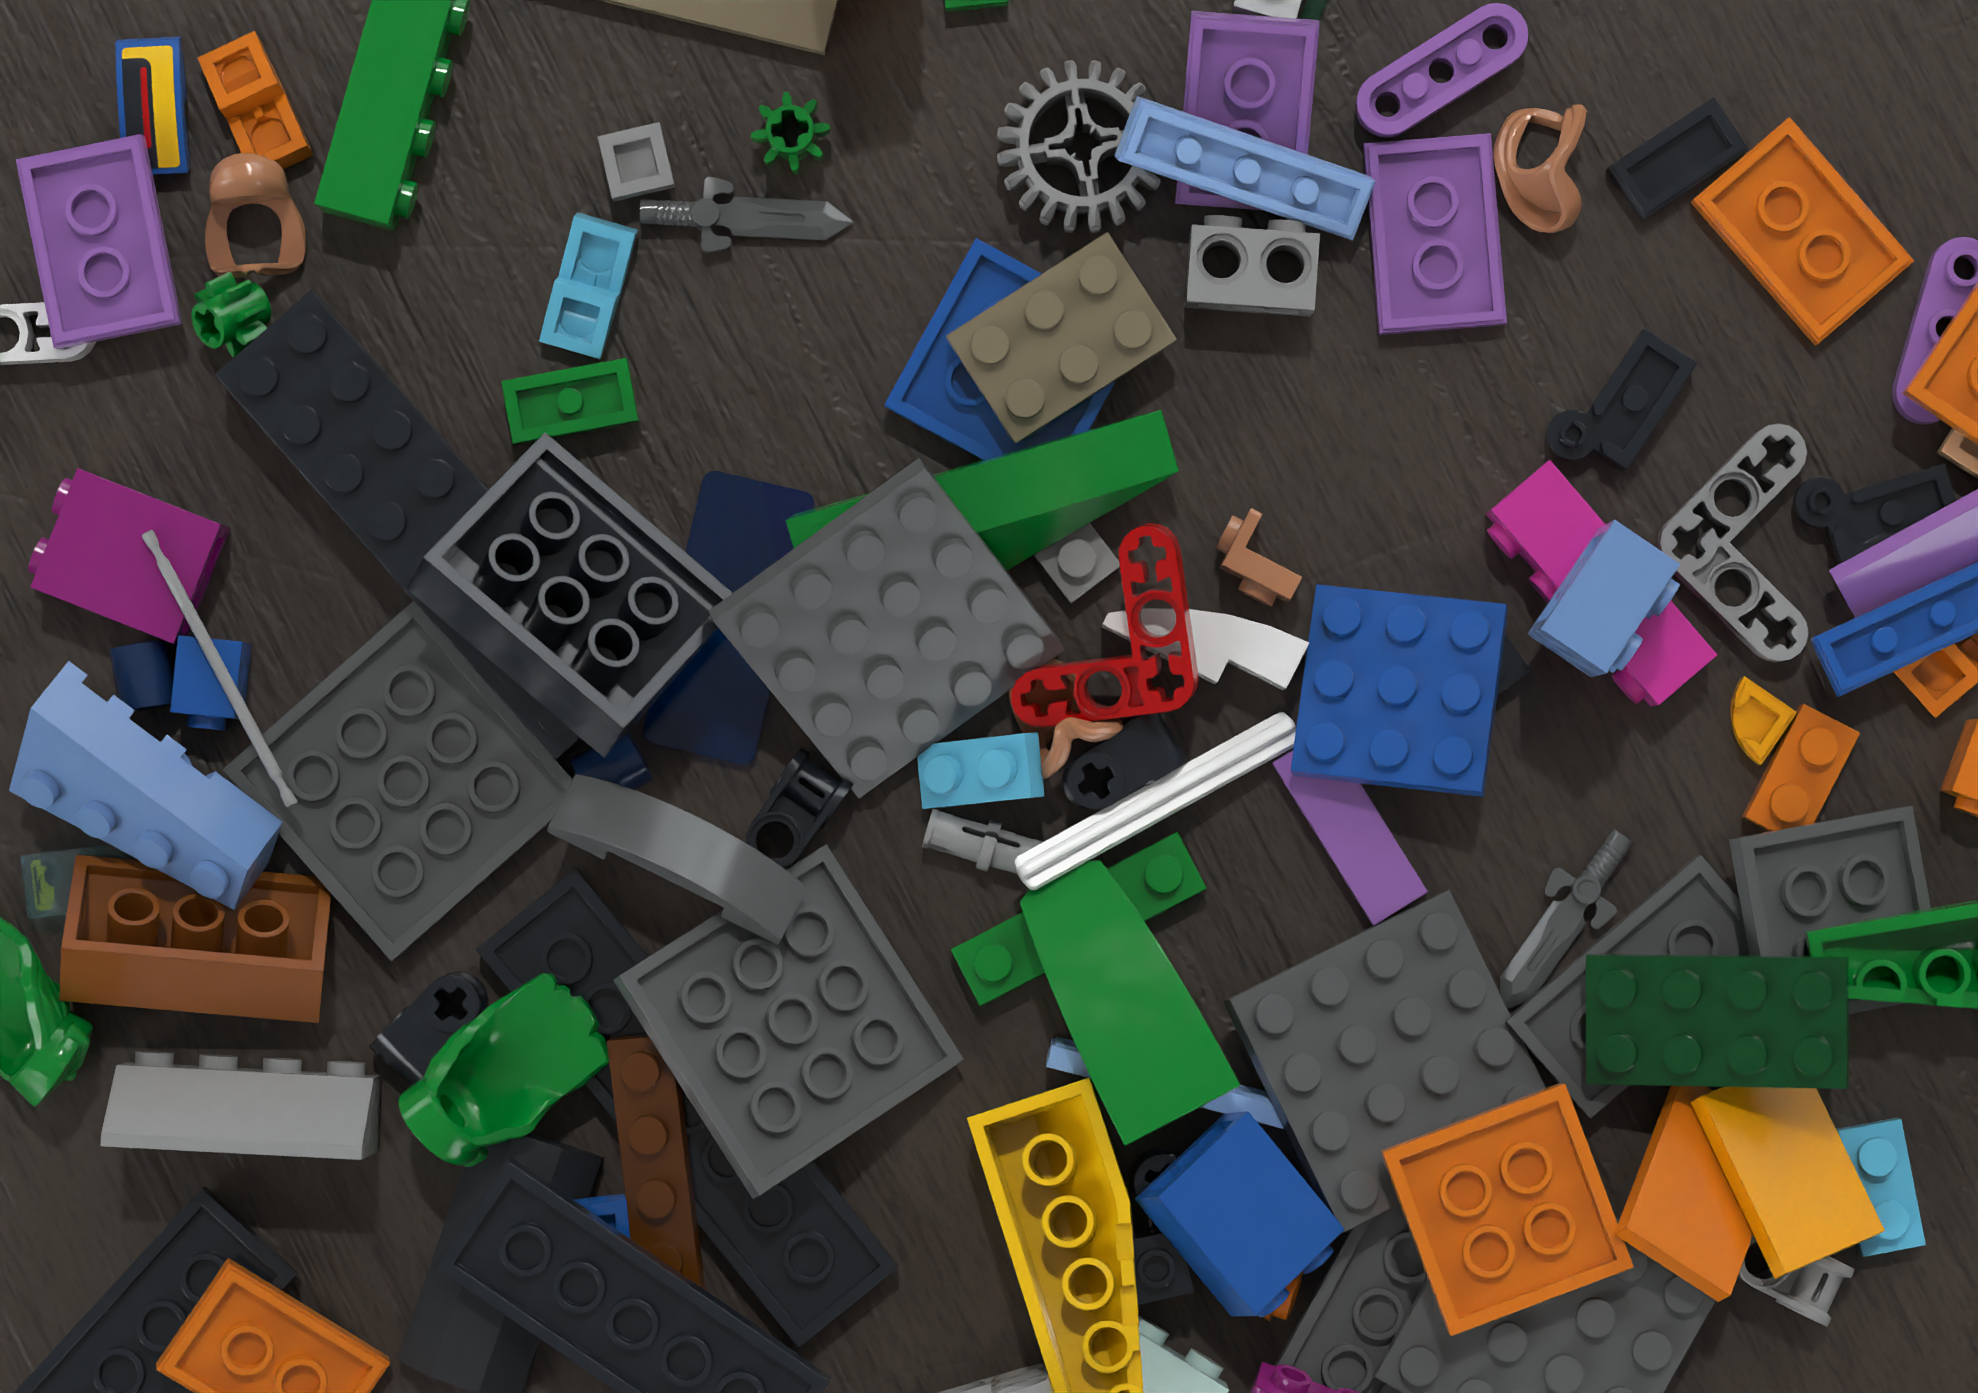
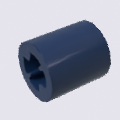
M166 640L136 643L109 650L117 698L135 710L134 712L171 705L173 675Z
M629 732L605 758L591 748L570 759L575 773L578 775L608 781L633 790L654 780L644 757Z

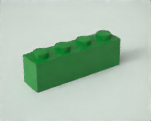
M470 0L371 1L314 202L322 212L396 232L400 218L407 220L410 218L418 193V183L410 180L417 156L427 158L431 149L436 122L428 120L434 95L444 97L452 74L453 60L446 59L445 56L451 35L461 36L464 31L470 9Z

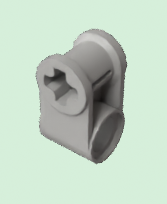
M1754 1235L1751 1238L1749 1247L1757 1242ZM1828 1256L1774 1279L1769 1266L1759 1273L1752 1274L1746 1269L1745 1261L1743 1260L1737 1278L1751 1287L1776 1298V1302L1828 1327L1832 1318L1827 1312L1843 1279L1851 1278L1855 1269Z

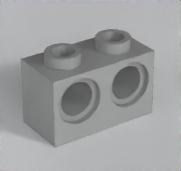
M1224 215L1204 216V225L1192 224L1189 232L1184 308L1311 317L1315 310L1320 233H1307L1306 224L1294 220H1269L1267 230L1242 228V218ZM1217 246L1230 249L1237 257L1238 270L1228 278L1211 276L1205 270L1202 257L1207 250ZM1277 251H1288L1294 254L1301 264V276L1290 283H1281L1274 280L1266 267L1267 258Z

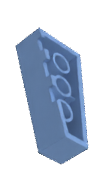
M68 661L30 709L9 791L25 799L31 805L42 808L80 828L89 836L99 838L135 857L144 865L155 868L186 884L202 896L214 899L235 910L270 862L282 821L216 771L207 776L203 775L192 766L190 759L185 754L187 749L168 735L159 742L129 719L135 710L115 695L106 702L82 684L87 674Z

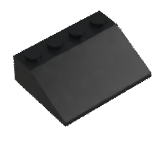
M546 432L423 557L407 587L412 594L604 758L644 716L719 629L714 623L709 610L732 594L727 587Z

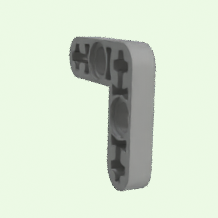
M1783 424L1768 425L1753 434L1663 525L1656 541V548L1680 563L1674 575L1755 655L1771 662L1789 660L1801 653L1807 643L1809 633L1807 622L1802 614L1730 541L1800 472L1805 464L1807 456L1805 440L1797 430ZM1765 438L1771 443L1784 439L1790 445L1785 453L1790 464L1785 468L1778 463L1770 467L1759 478L1770 484V487L1763 493L1756 479L1744 470L1739 469L1737 465L1744 459L1749 469L1754 468L1767 454L1765 447L1762 445ZM1723 481H1737L1748 492V506L1739 516H1726L1715 506L1714 493L1718 485ZM1700 504L1707 518L1724 528L1725 533L1718 538L1713 528L1708 529L1696 543L1698 550L1702 552L1697 559L1690 554L1677 558L1672 550L1678 542L1672 533L1676 528L1686 533L1694 529L1703 520L1702 517L1693 513V509ZM1727 570L1740 572L1749 583L1750 589L1747 599L1736 607L1726 606L1719 601L1715 594L1716 579ZM1763 594L1770 600L1771 604L1760 611L1774 623L1787 619L1792 625L1786 633L1787 637L1792 641L1788 648L1781 644L1770 648L1767 647L1763 640L1769 632L1757 618L1751 619L1747 628L1738 620L1740 616L1756 607Z

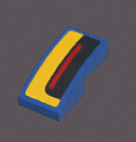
M181 36L117 40L115 43L120 138L139 134L145 136L152 174L188 173L191 162L184 107L188 98Z

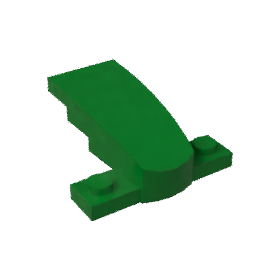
M1178 832L1107 869L1101 861H1087L1037 890L1029 889L1020 901L1022 913L950 949L980 1007L1046 974L1069 1032L1124 1146L1241 1086L1194 1000L1145 923L1207 890Z

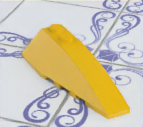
M1086 1078L968 1117L970 1130L1054 1393H1144L1131 1202L1091 1078Z

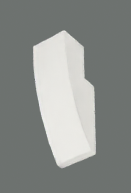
M1142 609L1141 619L1144 627L1149 632L1155 635H1165L1173 630L1176 624L1174 609ZM1189 609L1199 677L1216 684L1226 664L1229 663L1282 691L1287 688L1309 642L1274 627L1240 617ZM1126 611L1108 613L1101 627L1130 641ZM1179 641L1161 648L1145 646L1146 650L1154 654L1160 652L1161 658L1167 661L1170 652H1181Z

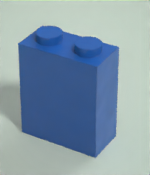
M1249 1111L1223 1114L1135 1198V1201L1231 1317L1257 1315L1264 1317L1277 1309L1289 1296V1291L1285 1287L1301 1272L1308 1274L1321 1266L1333 1253L1330 1243L1345 1230Z

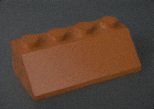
M76 855L61 945L59 1001L319 1023L331 892L316 876L263 871L237 908L233 910L214 899L202 896L195 889L155 868L144 865L139 860Z

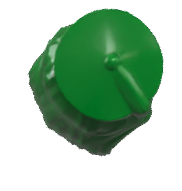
M0 917V1075L9 1081L35 1107L47 1098L63 1081H72L76 1078L77 1071L83 1065L90 1045L89 1038L93 1026L72 1012L68 1001H59L60 985L46 974L43 964L33 950L28 938L11 923Z
M540 974L488 1006L474 1020L461 1027L447 1040L446 1044L431 1059L424 1077L400 1095L399 1109L405 1123L416 1138L437 1157L445 1162L466 1167H472L485 1160L489 1155L486 1146L524 1137L534 1130L545 1113L561 1098L582 1087L596 1073L609 1064L608 1047L603 1035L596 1032L599 1023L593 1011L582 996L573 997L570 995L569 988L564 985H557V979L553 974Z

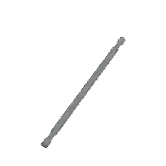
M150 530L141 535L144 542L157 559V566L270 778L278 786L280 797L286 808L298 802L296 797L283 780L280 767L169 559L162 553L154 531Z

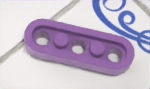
M1491 3L1484 5L1373 74L1362 84L1356 97L1355 112L1360 124L1369 133L1378 137L1391 138L1399 136L1502 72L1520 58L1527 46L1528 28L1524 18L1516 9L1506 4ZM1491 28L1500 30L1505 37V45L1496 50L1488 48L1483 42L1484 31ZM1435 62L1447 64L1452 72L1451 79L1446 83L1435 82L1429 75V66ZM1381 96H1391L1398 104V112L1391 117L1380 115L1375 108L1376 99Z
M1969 237L1951 239L1939 246L1929 259L1892 386L1893 403L1900 415L1910 422L1931 424L1940 420L1903 395L1902 392L1940 338L1936 333L1938 320L1941 318L1952 320L1978 282V240ZM1957 258H1966L1972 263L1974 273L1971 279L1963 280L1956 276L1953 265Z

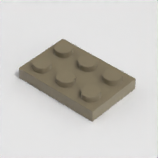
M1108 232L946 335L947 341L1014 445L1022 442L1177 341V338Z

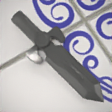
M707 177L704 180L703 199H699L696 202L656 199L640 200V224L696 227L702 230L701 249L705 253L727 250L732 245L729 237L717 236L712 232V229L715 227L729 229L732 236L827 240L854 223L827 201L734 196L730 203L716 204L713 199L719 195L733 194L734 186L729 181L715 177Z
M1612 829L1580 876L1574 878L1559 867L1552 870L1545 886V894L1553 897L1564 886H1571V892L1566 899L1562 901L1554 900L1501 974L1500 995L1507 1009L1525 1003L1540 990L1586 925L1583 914L1589 904L1594 902L1596 906V912L1590 920V925L1595 929L1601 928L1616 914V907L1600 896L1601 889L1634 842L1615 829Z

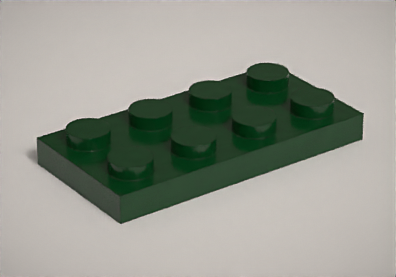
M1586 955V1084L1847 1089L1849 1087V957Z

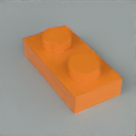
M1799 704L1796 715L1785 731L1742 817L1768 831L1814 823L1860 732L1806 704Z

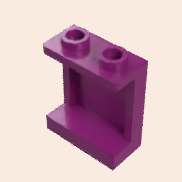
M77 468L73 480L66 477L55 495L52 513L59 516L50 538L42 537L32 553L28 572L35 576L30 588L177 644L178 635L188 636L191 628L157 566V559L152 550L147 547L141 535L150 530L154 531L162 553L169 559L196 612H198L230 527Z

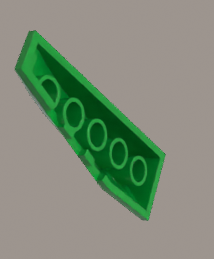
M1160 409L933 474V476L1007 571L1179 472L1163 412ZM870 493L800 512L788 518L786 524L793 547L796 548Z
M1978 900L1805 932L1809 956L1849 957V999L1978 1009Z

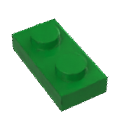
M627 358L501 381L512 444L515 446L536 442L545 432L554 439L640 422L629 360Z

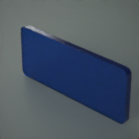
M720 471L708 472L702 480L686 553L734 593L794 549L786 520L794 514L814 509V499L805 491ZM718 629L650 707L644 725V736L649 742L739 764H748L756 756L771 691L723 632Z

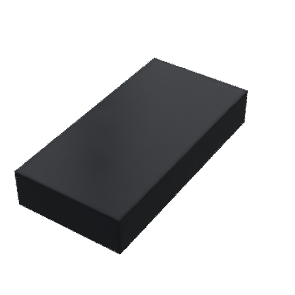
M1713 97L1609 166L1606 171L1640 222H1643L1746 153L1749 148L1717 100Z

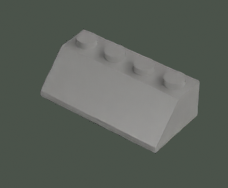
M135 1051V1062L116 1065L100 1144L103 1147L362 1160L378 1152L382 1075L365 1074L366 1063L327 1061V1072L301 1071V1059L263 1058V1069L237 1068L238 1056L200 1054L199 1066L174 1064V1053Z

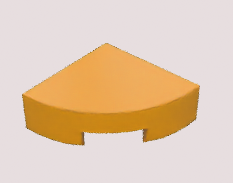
M1743 676L1738 681L1731 700V725L1735 738L1744 753L1757 765H1762L1797 712Z

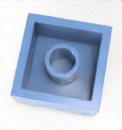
M1613 520L1597 530L1527 634L1590 677L1606 674L1608 671L1614 673L1616 669L1622 671L1643 641V638L1636 634L1635 631L1644 617L1650 619L1653 615L1658 617L1678 590L1680 584L1673 580L1672 576L1680 566V563L1618 521Z

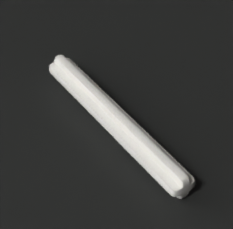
M1279 712L1173 770L1152 784L1142 787L1111 806L1104 808L1017 856L1014 864L1020 879L1030 890H1037L1292 749L1296 734L1295 723L1284 712Z

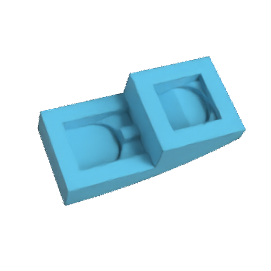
M579 212L575 214L559 276L553 284L539 342L598 359L602 357L628 271L638 229Z

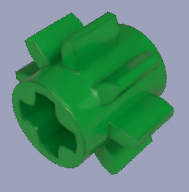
M787 91L783 93V106L778 107L774 111L764 105L758 107L762 118L767 121L766 129L752 132L751 138L753 142L759 144L769 142L771 148L764 158L766 166L774 165L781 158L789 161L790 168L795 175L799 173V160L808 155L814 160H823V153L815 145L816 137L827 136L831 133L830 124L826 123L813 124L811 118L818 108L815 99L810 100L801 108L793 105L792 98ZM788 119H796L799 129L808 130V133L798 136V146L792 148L786 147L783 137H774V133L784 131V121Z
M227 272L206 282V289L194 294L198 304L192 309L191 320L197 336L205 345L216 349L226 344L231 356L235 357L267 329L265 325L269 323L272 311L266 293L258 284L249 279L236 284L232 273Z

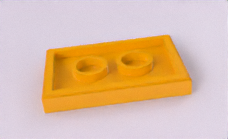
M1722 1087L1690 1102L1774 1279L1875 1237L1885 1231L1816 1088Z

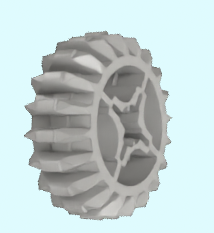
M1073 60L1064 63L1066 81L1057 83L1053 72L1049 68L1042 69L1040 71V79L1045 91L1041 94L1033 85L1024 82L1019 87V93L1029 104V107L1026 109L1016 103H1007L1004 109L1005 115L1017 122L1019 127H999L997 132L998 140L1016 145V149L1004 150L997 154L999 166L1010 167L1018 165L1019 167L1018 171L1011 173L1005 178L1004 184L1007 190H1015L1027 184L1030 189L1021 197L1019 201L1020 208L1027 211L1039 199L1046 204L1041 211L1039 221L1046 226L1053 220L1056 210L1066 212L1064 231L1068 233H1073L1076 228L1077 214H1087L1088 228L1091 233L1100 231L1101 218L1099 212L1104 210L1108 211L1111 221L1116 226L1125 222V215L1119 203L1125 200L1133 209L1141 211L1145 207L1146 201L1135 187L1140 185L1148 190L1156 191L1161 182L1155 174L1132 165L1122 181L1112 189L1101 194L1099 193L1097 168L1103 160L1115 155L1124 130L1119 131L1118 127L1103 128L1096 125L1089 116L1085 98L1096 99L1110 105L1127 122L1136 97H1143L1146 87L1139 82L1133 85L1126 94L1121 92L1119 89L1125 78V71L1121 68L1114 70L1108 84L1099 81L1101 62L1095 60L1090 62L1088 79H1077V66ZM1065 101L1068 122L1065 130L1057 136L1045 138L1044 143L1029 145L1031 132L1038 119L1049 108ZM1076 117L1080 119L1082 133L1089 134V141L1095 138L1099 145H1101L1092 149L1091 159L1088 163L1089 177L1085 176L1083 161L1075 160L1076 152L1070 156L1064 148L1073 145L1074 134H1076L1077 128ZM1046 163L1047 166L1062 165L1068 168L1075 175L1080 196L1068 195L1051 187L1039 175L1033 164Z

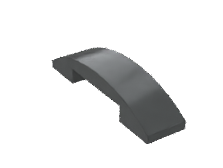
M575 774L546 831L605 860L608 852H611L724 907L720 917L779 945L807 889L803 883L776 862L713 824L652 796L593 777Z

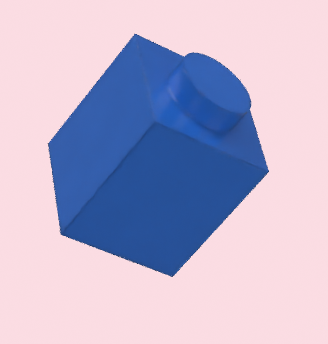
M178 635L170 712L188 714L187 727L225 731L226 718H239L196 637ZM211 639L246 704L252 644L240 641Z

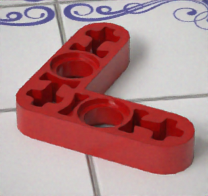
M1154 523L1138 526L1123 538L1119 547V565L1132 655L1043 665L1027 671L1016 680L1011 691V703L1014 712L1023 722L1031 726L1046 727L1055 726L1068 717H1075L1085 721H1096L1169 712L1182 707L1193 697L1198 687V668L1181 548L1177 537L1169 528ZM1144 536H1151L1154 546H1164L1166 557L1157 561L1155 566L1157 582L1170 577L1172 588L1155 587L1141 594L1137 592L1136 582L1146 583L1150 580L1146 561L1135 560L1133 550L1143 545ZM1159 599L1173 607L1176 614V624L1170 633L1155 635L1144 627L1141 613L1148 601ZM1179 641L1181 652H1170L1168 654V661L1171 673L1175 675L1182 674L1184 684L1174 690V698L1166 697L1163 687H1153L1151 678L1157 676L1162 670L1160 652L1148 657L1145 646L1161 648ZM1108 671L1120 680L1122 695L1116 704L1101 706L1091 699L1087 688L1088 681L1093 673ZM1066 674L1076 675L1074 697L1080 710H1071L1073 697L1053 701L1048 705V713H1041L1038 703H1028L1026 693L1036 687V679L1043 680L1046 690L1066 689L1071 685Z

